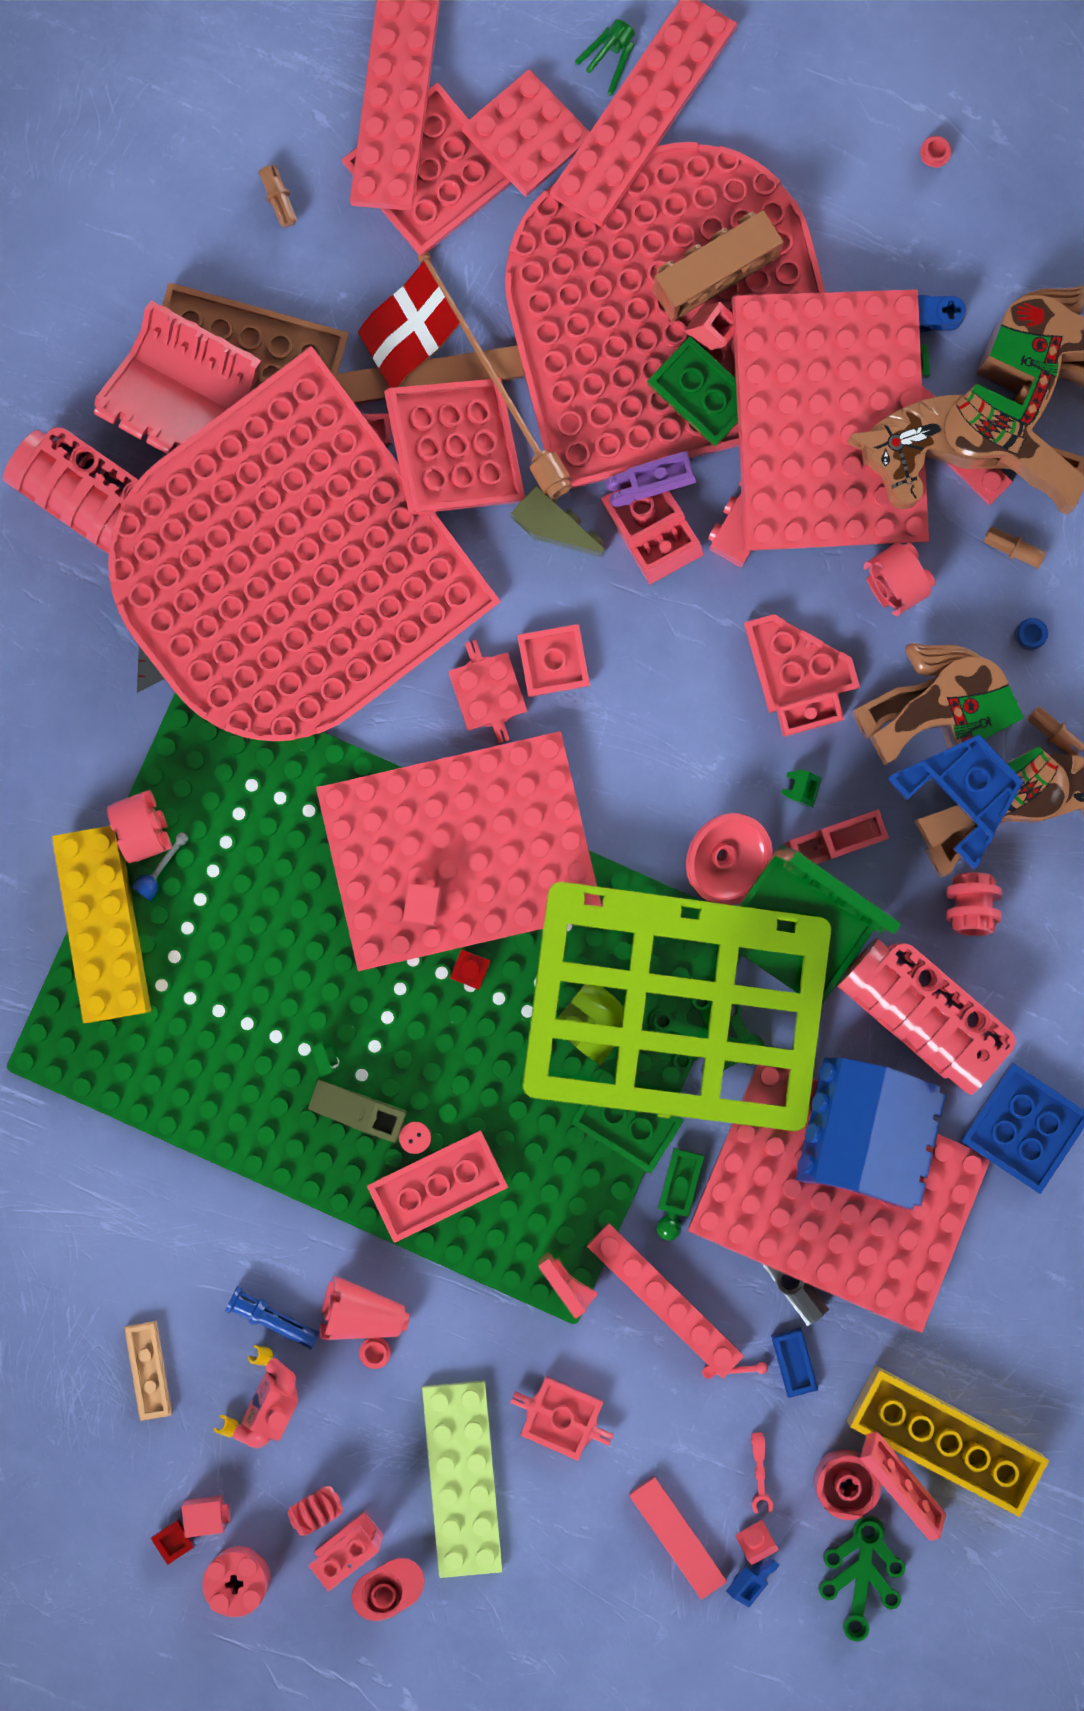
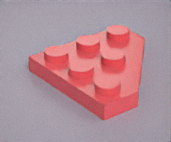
M775 614L744 622V628L769 714L777 712L776 706L832 690H837L838 694L860 688L852 657L837 651L822 640L804 630L796 628Z

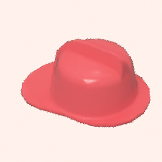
M397 1558L366 1573L358 1579L353 1587L351 1599L354 1609L361 1617L370 1621H381L394 1617L415 1603L422 1594L425 1583L422 1569L416 1562L410 1559Z

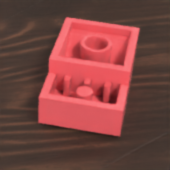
M620 489L601 498L611 520L649 585L704 555L698 538L687 523L684 513L670 491L637 501L635 499L631 504L623 505L622 507L612 506L610 502V496L615 492H619Z

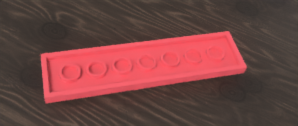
M377 0L350 195L352 206L413 211L441 0Z
M680 0L551 188L550 197L603 227L736 31L737 22L699 0Z

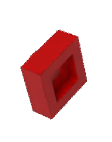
M461 949L450 979L479 990L490 960Z
M179 1519L150 1538L167 1565L196 1546L191 1537L185 1538L184 1526Z

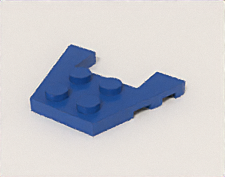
M980 735L887 778L906 800L932 778L976 824V827L953 850L972 870L978 867L985 850L990 845L1000 822L1005 817L1023 783V780Z

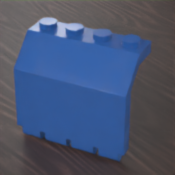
M824 1057L823 1064L819 1070V1081L816 1094L812 1100V1111L808 1127L805 1130V1141L797 1164L798 1171L795 1180L850 1190L904 1209H913V1205L921 1206L926 1184L919 1182L920 1177L928 1178L933 1153L926 1151V1148L935 1147L940 1123L934 1121L933 1117H941L946 1095L939 1093L940 1086L888 1067L846 1058Z

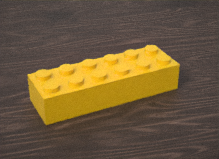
M111 826L52 836L83 1024L151 1012L126 860L117 844L119 838L116 830L112 831Z
M877 1365L874 1366L846 1420L851 1428L866 1436L869 1433L878 1431L894 1451L1018 1517L1023 1513L1049 1463V1460L1042 1453Z

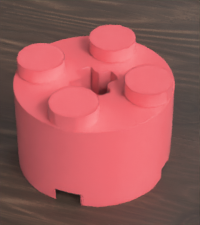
M910 542L905 545L895 543L863 565L864 570L869 568L871 575L866 580L873 594L884 608L890 605L895 609V611L891 612L894 616H899L929 597L931 587L936 584L930 571L924 570L918 561L919 554Z
M150 790L107 806V814L112 831L116 830L119 838L117 844L129 864L172 849L167 832H163V829L167 827L166 819L162 810L155 811L156 802Z
M840 1449L825 1454L816 1467L813 1480L815 1492L823 1507L834 1517L843 1520H856L863 1517V1515L877 1505L881 1494V1483L869 1468L864 1465L860 1459L861 1453L850 1449ZM850 1478L854 1485H848L847 1490H843L841 1483Z
M244 1546L230 1547L218 1554L207 1567L203 1577V1593L214 1612L228 1617L244 1616L255 1610L265 1597L270 1587L271 1573L265 1559L254 1550ZM234 1575H236L237 1580H243L240 1587H236L235 1583H231L230 1580Z

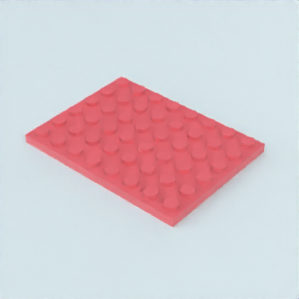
M918 289L733 296L732 311L744 551L929 542L926 461H924L923 468L918 473L924 486L922 497L912 508L898 509L888 500L881 476L872 470L869 465L863 464L862 450L847 442L852 434L869 432L877 423L892 413L923 400Z
M561 731L316 787L358 971L543 929L547 894L549 888L554 883L566 882L597 887ZM416 878L435 881L434 887L441 888L435 926L403 921L408 883L415 884ZM584 893V904L601 906L599 895Z
M756 1065L741 1101L785 1106L789 1069ZM812 1080L807 1123L799 1131L732 1123L687 1231L913 1331L922 1333L990 1161L973 1149L937 1134L935 1147L926 1148V1151L933 1153L928 1178L920 1177L919 1182L926 1184L921 1206L913 1205V1209H904L850 1190L795 1180L798 1171L797 1164L802 1154L805 1130L809 1124L812 1100L816 1094L818 1081Z

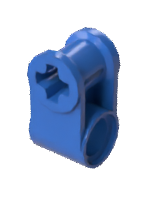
M918 295L920 332L951 331L960 327L966 311L965 304L960 298L955 296ZM947 308H953L954 319L948 318Z

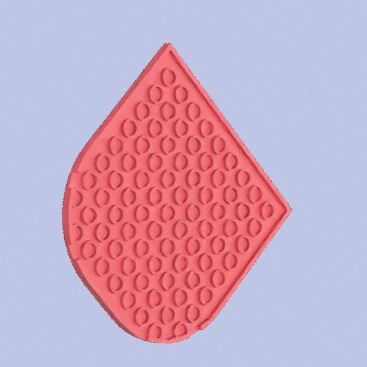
M679 142L657 146L603 227L550 197V190L554 185L547 191H543L522 217L513 236L505 273L506 300L543 448L548 450L549 453L556 452L571 477V489L605 481L612 475L615 476L627 471L628 468L680 452H688L689 459L739 447L738 424L714 447L647 385V381L689 337L684 330L703 306L721 302L733 314L732 297L735 295L825 293L811 234L796 200H793L789 192L781 184V181L771 171L754 159L724 146L715 147L698 144V142ZM764 210L783 240L779 258L674 322H671L653 292L654 278L658 274L656 270L668 261L673 260L675 264L685 258L683 254L697 244L703 247L712 241L711 237L719 230L727 228L729 231L738 226V220L752 211L756 215ZM733 334L725 347L707 352L736 378Z
M312 346L147 470L125 498L117 514L109 545V580L113 598L126 628L175 693L200 717L227 732L256 740H296L322 733L339 725L501 602L435 512L409 515L399 463Z

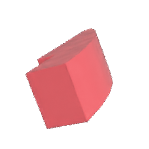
M877 809L792 839L784 844L798 851L815 864H819L887 840L889 836L880 811Z

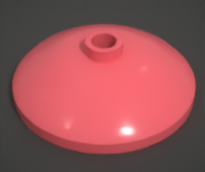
M741 813L722 814L704 824L692 839L686 857L687 877L693 890L708 902L727 905L740 903L773 855L772 843L766 829L757 820ZM722 850L721 856L717 858L718 852Z

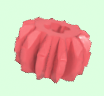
M325 1486L289 1508L287 1514L291 1519L290 1523L300 1536L309 1535L340 1516L344 1508L340 1503L341 1500L337 1492L335 1493L331 1486Z

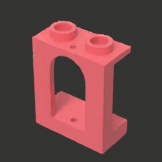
M364 1510L315 1549L314 1553L318 1558L309 1564V1567L329 1592L380 1551L384 1535Z

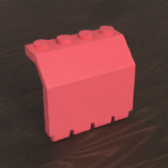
M151 300L145 307L142 327L131 351L95 397L94 405L96 408L94 414L113 425L118 419H121L120 429L140 440L148 434L146 443L168 454L252 391L257 381L261 360L254 357L250 352L241 350L227 342L224 338L208 332L195 322L188 321L172 312L169 308Z

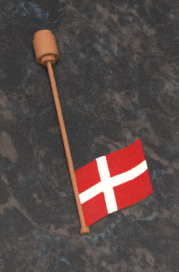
M429 252L424 253L421 257L418 256L421 265L398 291L369 315L358 330L360 338L389 388L400 387L412 372L444 345L460 325L536 454L532 458L533 463L529 469L543 493L548 494L550 499H556L564 495L572 488L570 483L571 477L556 452L549 453L548 450L541 452L431 264Z

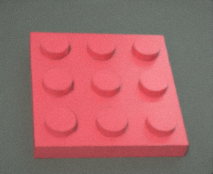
M530 69L462 127V132L525 197L569 161L590 133Z

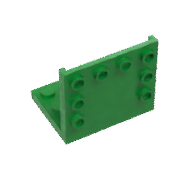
M782 844L778 846L737 905L821 917L830 923L831 937L822 1004L873 931L883 934L886 930L895 934L901 926V923L804 855ZM777 920V931L794 932L796 922ZM739 947L738 953L796 993H799L804 956Z

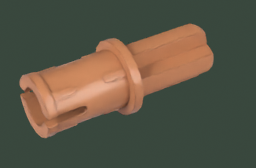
M277 165L263 167L258 173L268 195L266 200L272 204L279 224L284 228L290 227L297 222V218L288 198L290 195L289 189L285 188Z
M990 527L984 537L985 544L1008 554L1009 559L1014 557L1034 566L1036 569H1039L1047 551L1023 541L1022 536L1016 538L995 527Z
M1037 707L1031 712L1028 721L1048 738V743L1053 742L1067 755L1079 756L1070 747L1071 744L1080 752L1084 750V743L1065 728V723L1060 724L1042 707Z

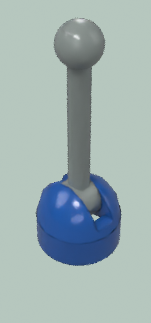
M181 832L176 835V842L172 849L168 851L151 875L139 876L130 886L150 902L158 891L156 878L178 848L187 843L188 836L185 833Z

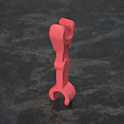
M762 1432L751 1434V1446L756 1461L755 1478L757 1480L758 1493L752 1498L751 1505L753 1511L758 1513L757 1503L760 1500H766L768 1502V1513L773 1510V1502L771 1497L765 1493L764 1486L765 1467L763 1466V1460L765 1457V1438Z

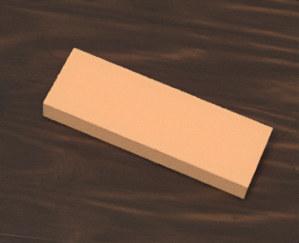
M157 1321L125 1326L140 1421L171 1416L172 1408Z

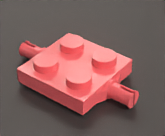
M477 640L469 641L464 645L466 646L470 661L462 667L448 671L467 732L480 727H493L498 744L508 742L510 738L505 722L511 717L527 712L509 654L506 652L493 657H482Z
M546 1375L539 1391L533 1398L515 1391L510 1401L511 1404L527 1410V1419L520 1436L579 1461L584 1447L591 1439L609 1446L613 1438V1433L597 1427V1417L603 1405V1400Z

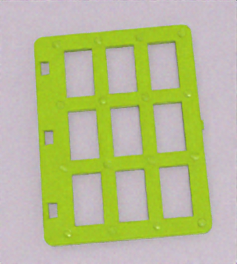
M554 883L549 888L547 894L523 1077L524 1092L532 1098L656 1113L657 1117L662 1118L679 1116L789 1131L803 1129L808 1119L831 937L830 923L821 917L574 883ZM584 893L604 896L602 907L584 904ZM681 906L700 909L698 920L681 918ZM777 920L796 922L794 932L777 931ZM568 924L634 933L629 971L563 962ZM654 936L719 944L714 982L650 974L649 969ZM739 947L804 956L799 993L734 985ZM560 981L625 989L626 997L622 1028L555 1019ZM646 992L712 1001L707 1039L642 1030ZM732 1004L797 1012L792 1050L728 1042ZM553 1038L618 1046L619 1051L614 1084L548 1076ZM639 1049L704 1058L700 1096L634 1087ZM733 1061L789 1069L785 1106L720 1098L724 1062Z

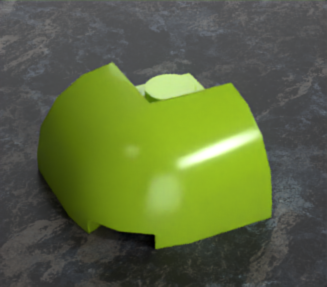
M584 984L557 1019L622 1028L624 1009L620 1002L602 986ZM568 1040L598 1065H601L615 1048V1046Z

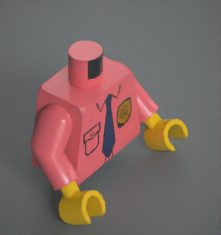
M254 1345L253 1347L258 1351V1356L249 1355L248 1361L251 1364L266 1366V1372L241 1421L242 1425H239L238 1421L233 1418L219 1415L220 1418L224 1419L225 1424L221 1430L215 1427L213 1429L220 1435L228 1438L234 1437L235 1440L252 1448H261L268 1444L271 1439L279 1442L298 1404L296 1376L293 1371L277 1358H273L271 1348Z

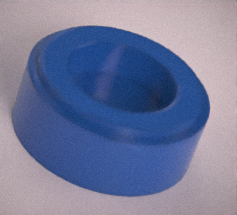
M1028 618L1022 621L1016 628V641L1026 650L1038 649L1047 641V626L1040 619Z

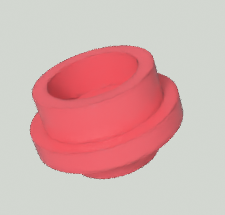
M931 136L923 142L920 148V157L929 167H942L951 157V146L945 138Z
M368 1338L362 1343L359 1356L365 1366L371 1369H378L385 1366L389 1361L391 1349L383 1338Z

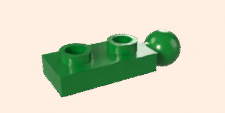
M673 1147L658 1204L659 1210L667 1212L666 1216L662 1217L656 1226L658 1235L664 1240L671 1241L680 1235L682 1227L678 1220L679 1215L689 1217L704 1155Z

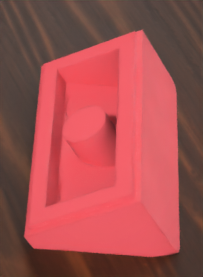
M837 690L776 706L781 734L784 737L845 720Z

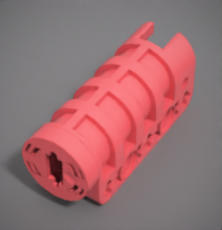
M59 427L51 429L46 434L40 430L30 433L17 447L3 473V481L107 554H109L110 539L117 514L125 498L138 481L137 478L68 430ZM64 445L66 447L70 446L73 449L71 456L62 448ZM78 456L83 457L80 462L77 461ZM94 460L93 465L90 468L85 469L86 465L90 461ZM100 466H101L102 471H101V473L99 474L97 471L99 470V468H100ZM108 473L112 479L123 483L125 486L123 491L115 484L107 482L106 477Z
M876 938L850 965L836 985L944 1079L949 1078L965 1093L970 1095L974 1094L990 1078L1015 1047L1016 1039L1010 1029L909 944L895 943L886 946L881 940ZM896 952H904L902 958L908 964L913 962L916 965L910 967L905 963H896L899 959ZM923 970H926L930 975V981L923 987L919 983V975ZM938 989L943 993L948 992L951 994V1001L956 1005L960 1003L963 1006L959 1009L954 1005L949 1006L945 1004L947 1002L946 997L941 993L935 994L934 992ZM975 1012L978 1020L976 1025L970 1028L967 1018L970 1013ZM987 1031L991 1034L999 1035L997 1038L1000 1042L999 1046H995L996 1041L990 1035L986 1034L984 1036L983 1034Z

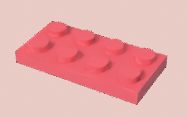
M479 1130L368 1184L367 1188L395 1243L508 1188V1185L482 1131Z

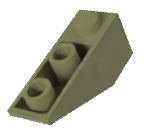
M537 486L510 513L511 519L535 540L602 557L605 553V549L602 547L604 541L594 531L590 530L587 533L579 526L581 520L571 510L567 509L564 512L556 504L559 501L557 498L550 499L549 495L544 494Z
M319 1079L308 1110L396 1143L408 1112Z

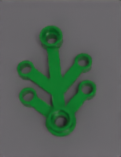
M691 998L692 1006L698 1009L707 1029L675 1019L673 1014L664 1008H656L649 1013L647 1019L648 1026L654 1032L667 1033L671 1030L689 1037L707 1039L711 1001L706 1000L705 1005L700 1007L697 1005L696 999ZM733 1004L736 1010L734 1015L730 1016V1024L737 1038L728 1036L727 1041L765 1046L764 1041L759 1036L749 1034L740 1016V1005ZM661 1015H665L667 1018V1024L664 1027H660L657 1024V1018ZM674 1054L672 1064L676 1069L687 1070L691 1067L693 1061L701 1057L685 1055L687 1063L681 1067L677 1064V1058L680 1055ZM725 1061L723 1071L739 1062Z
M870 1515L863 1516L855 1522L853 1535L837 1548L830 1547L823 1553L824 1563L832 1569L838 1568L842 1564L844 1557L860 1547L858 1560L833 1579L822 1580L818 1587L822 1598L833 1600L838 1595V1591L855 1579L851 1614L843 1621L845 1635L848 1639L855 1642L864 1640L869 1633V1624L864 1617L869 1581L880 1594L881 1601L887 1609H896L901 1603L898 1591L890 1588L872 1564L873 1549L885 1562L886 1571L891 1577L899 1578L905 1573L904 1562L899 1557L894 1556L883 1541L885 1529L882 1522ZM866 1526L874 1528V1533L871 1536L863 1535V1529ZM829 1554H838V1560L835 1563L828 1562L827 1557ZM893 1562L901 1564L898 1572L890 1571V1565ZM827 1584L834 1586V1591L829 1595L823 1593V1587ZM888 1594L896 1595L897 1598L894 1603L888 1604L885 1602ZM852 1621H859L861 1623L858 1630L850 1629Z

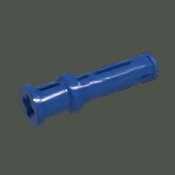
M238 1286L225 1309L227 1313L232 1311L248 1319V1323L251 1325H257L258 1323L309 1350L312 1349L320 1333L267 1306V1302L264 1299L257 1300L243 1293L242 1288Z

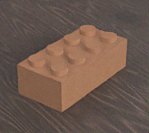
M764 210L756 215L754 211L744 215L738 220V226L729 231L727 228L719 230L711 237L712 241L703 247L697 244L683 254L685 258L675 264L673 260L668 261L656 270L658 274L654 278L653 292L671 322H674L779 258L783 240Z

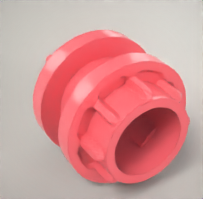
M961 873L953 878V885L947 887L946 896L955 901V907L946 911V920L952 923L955 933L966 936L992 934L996 929V924L1002 921V912L993 908V901L1002 898V888L996 886L994 877L986 873Z

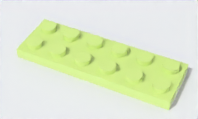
M485 1380L423 1386L439 1578L502 1572Z

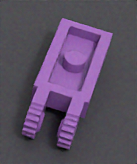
M684 451L628 468L625 472L609 477L605 484L606 488L610 491H618L620 489L619 492H615L610 496V502L612 506L622 507L623 505L631 504L635 499L636 501L690 485L696 483L688 452Z

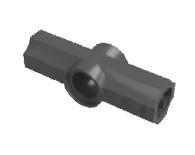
M762 1264L777 1284L779 1290L785 1295L807 1326L819 1320L829 1311V1308L811 1285L798 1280L792 1287L784 1286L781 1283L784 1273Z

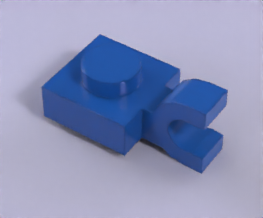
M769 1558L764 1564V1559L752 1565L751 1569L745 1566L734 1577L732 1584L726 1592L734 1600L750 1607L769 1584L765 1580L766 1577L779 1567L780 1564L774 1559Z

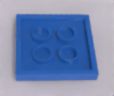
M1011 1062L960 1141L1035 1192L1041 1194L1083 1131L1084 1110Z

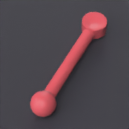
M759 1362L757 1365L734 1367L728 1374L745 1372L765 1374L768 1370V1365L765 1362ZM705 1366L702 1370V1374L706 1379H711L714 1375H718L710 1366Z

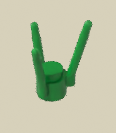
M616 19L610 28L606 27L603 33L575 60L576 65L581 64L604 42V46L586 68V72L591 73L609 50L614 53L623 51L608 90V95L610 96L614 94L627 58L635 47L631 42L635 36V31L626 22Z

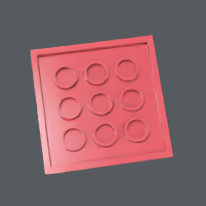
M438 82L429 88L413 211L380 208L420 257L433 249L512 184L462 132L463 125L469 119ZM357 148L342 159V164L352 176Z
M492 379L388 388L384 391L409 515L518 503L525 498L507 405Z

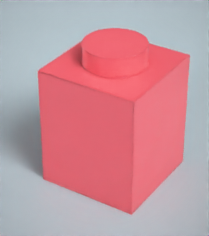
M721 302L703 306L684 331L706 351L725 347L734 334L733 314Z
M416 878L415 884L408 883L403 921L436 925L441 888L434 887L435 881Z
M223 1495L188 1499L181 1506L185 1538L223 1533L227 1527L226 1523L231 1522L229 1503L224 1504Z

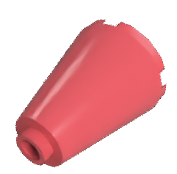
M332 1277L333 1281H330L322 1307L324 1320L327 1321L326 1324L320 1323L321 1339L341 1340L399 1337L401 1331L406 1332L409 1324V1313L405 1312L404 1305L341 1277Z

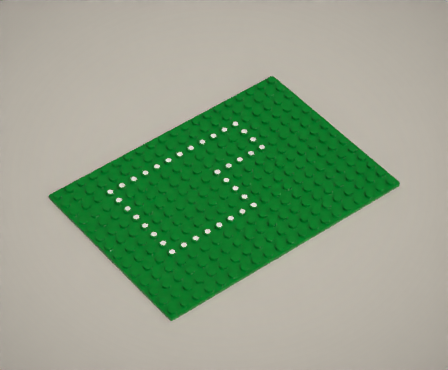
M175 693L128 797L147 790L152 792L156 802L154 809L155 811L162 810L167 827L163 829V832H167L172 846L176 842L175 838L178 833L182 832L188 836L187 843L178 848L156 878L158 891L151 902L130 887L151 1012L83 1024L67 930L7 1063L8 1071L568 1323H578L581 1315L575 1319L538 1267V1259L549 1252L555 1260L557 1258L560 1260L573 1278L593 1289L604 1263L587 1247V1244L608 1222L619 1232L645 1170L570 1123L582 1104L532 1098L523 1090V1077L543 929L358 971L316 787L403 767L325 732L288 741H264L241 737L203 719ZM169 850L138 862L129 864L126 861L130 886L139 876L151 875ZM589 851L597 887L702 901ZM599 895L602 906L604 896ZM681 906V918L698 920L700 909ZM568 924L563 962L629 971L634 933ZM654 936L649 973L714 982L719 944ZM461 949L490 960L479 990L450 979ZM738 953L737 963H738V961H739V959H740V956H741L740 953ZM560 981L555 1019L560 1016L584 984ZM603 987L620 1002L624 1009L626 990ZM646 992L642 1030L654 1032L649 1028L647 1019L649 1013L656 1008L667 1009L673 1014L675 1019L707 1029L698 1009L692 1006L691 998ZM696 999V1003L701 1007L705 1005L706 1000ZM665 1015L657 1018L658 1026L664 1027L667 1024ZM671 1030L667 1032V1034L686 1036ZM553 1038L548 1076L596 1082L603 1069L615 1076L619 1047L615 1046L603 1063L598 1065L568 1040ZM325 1042L326 1047H333L338 1064L333 1065L335 1072L321 1077L310 1047ZM639 1049L634 1087L680 1093L691 1067L687 1070L676 1069L672 1064V1057L674 1055L672 1053ZM680 1055L677 1058V1064L681 1067L686 1065L687 1057ZM318 1079L408 1111L402 1128L410 1122L425 1124L431 1133V1142L428 1148L421 1153L412 1154L402 1148L399 1137L396 1143L308 1110ZM481 1130L505 1178L508 1188L394 1243L367 1185Z

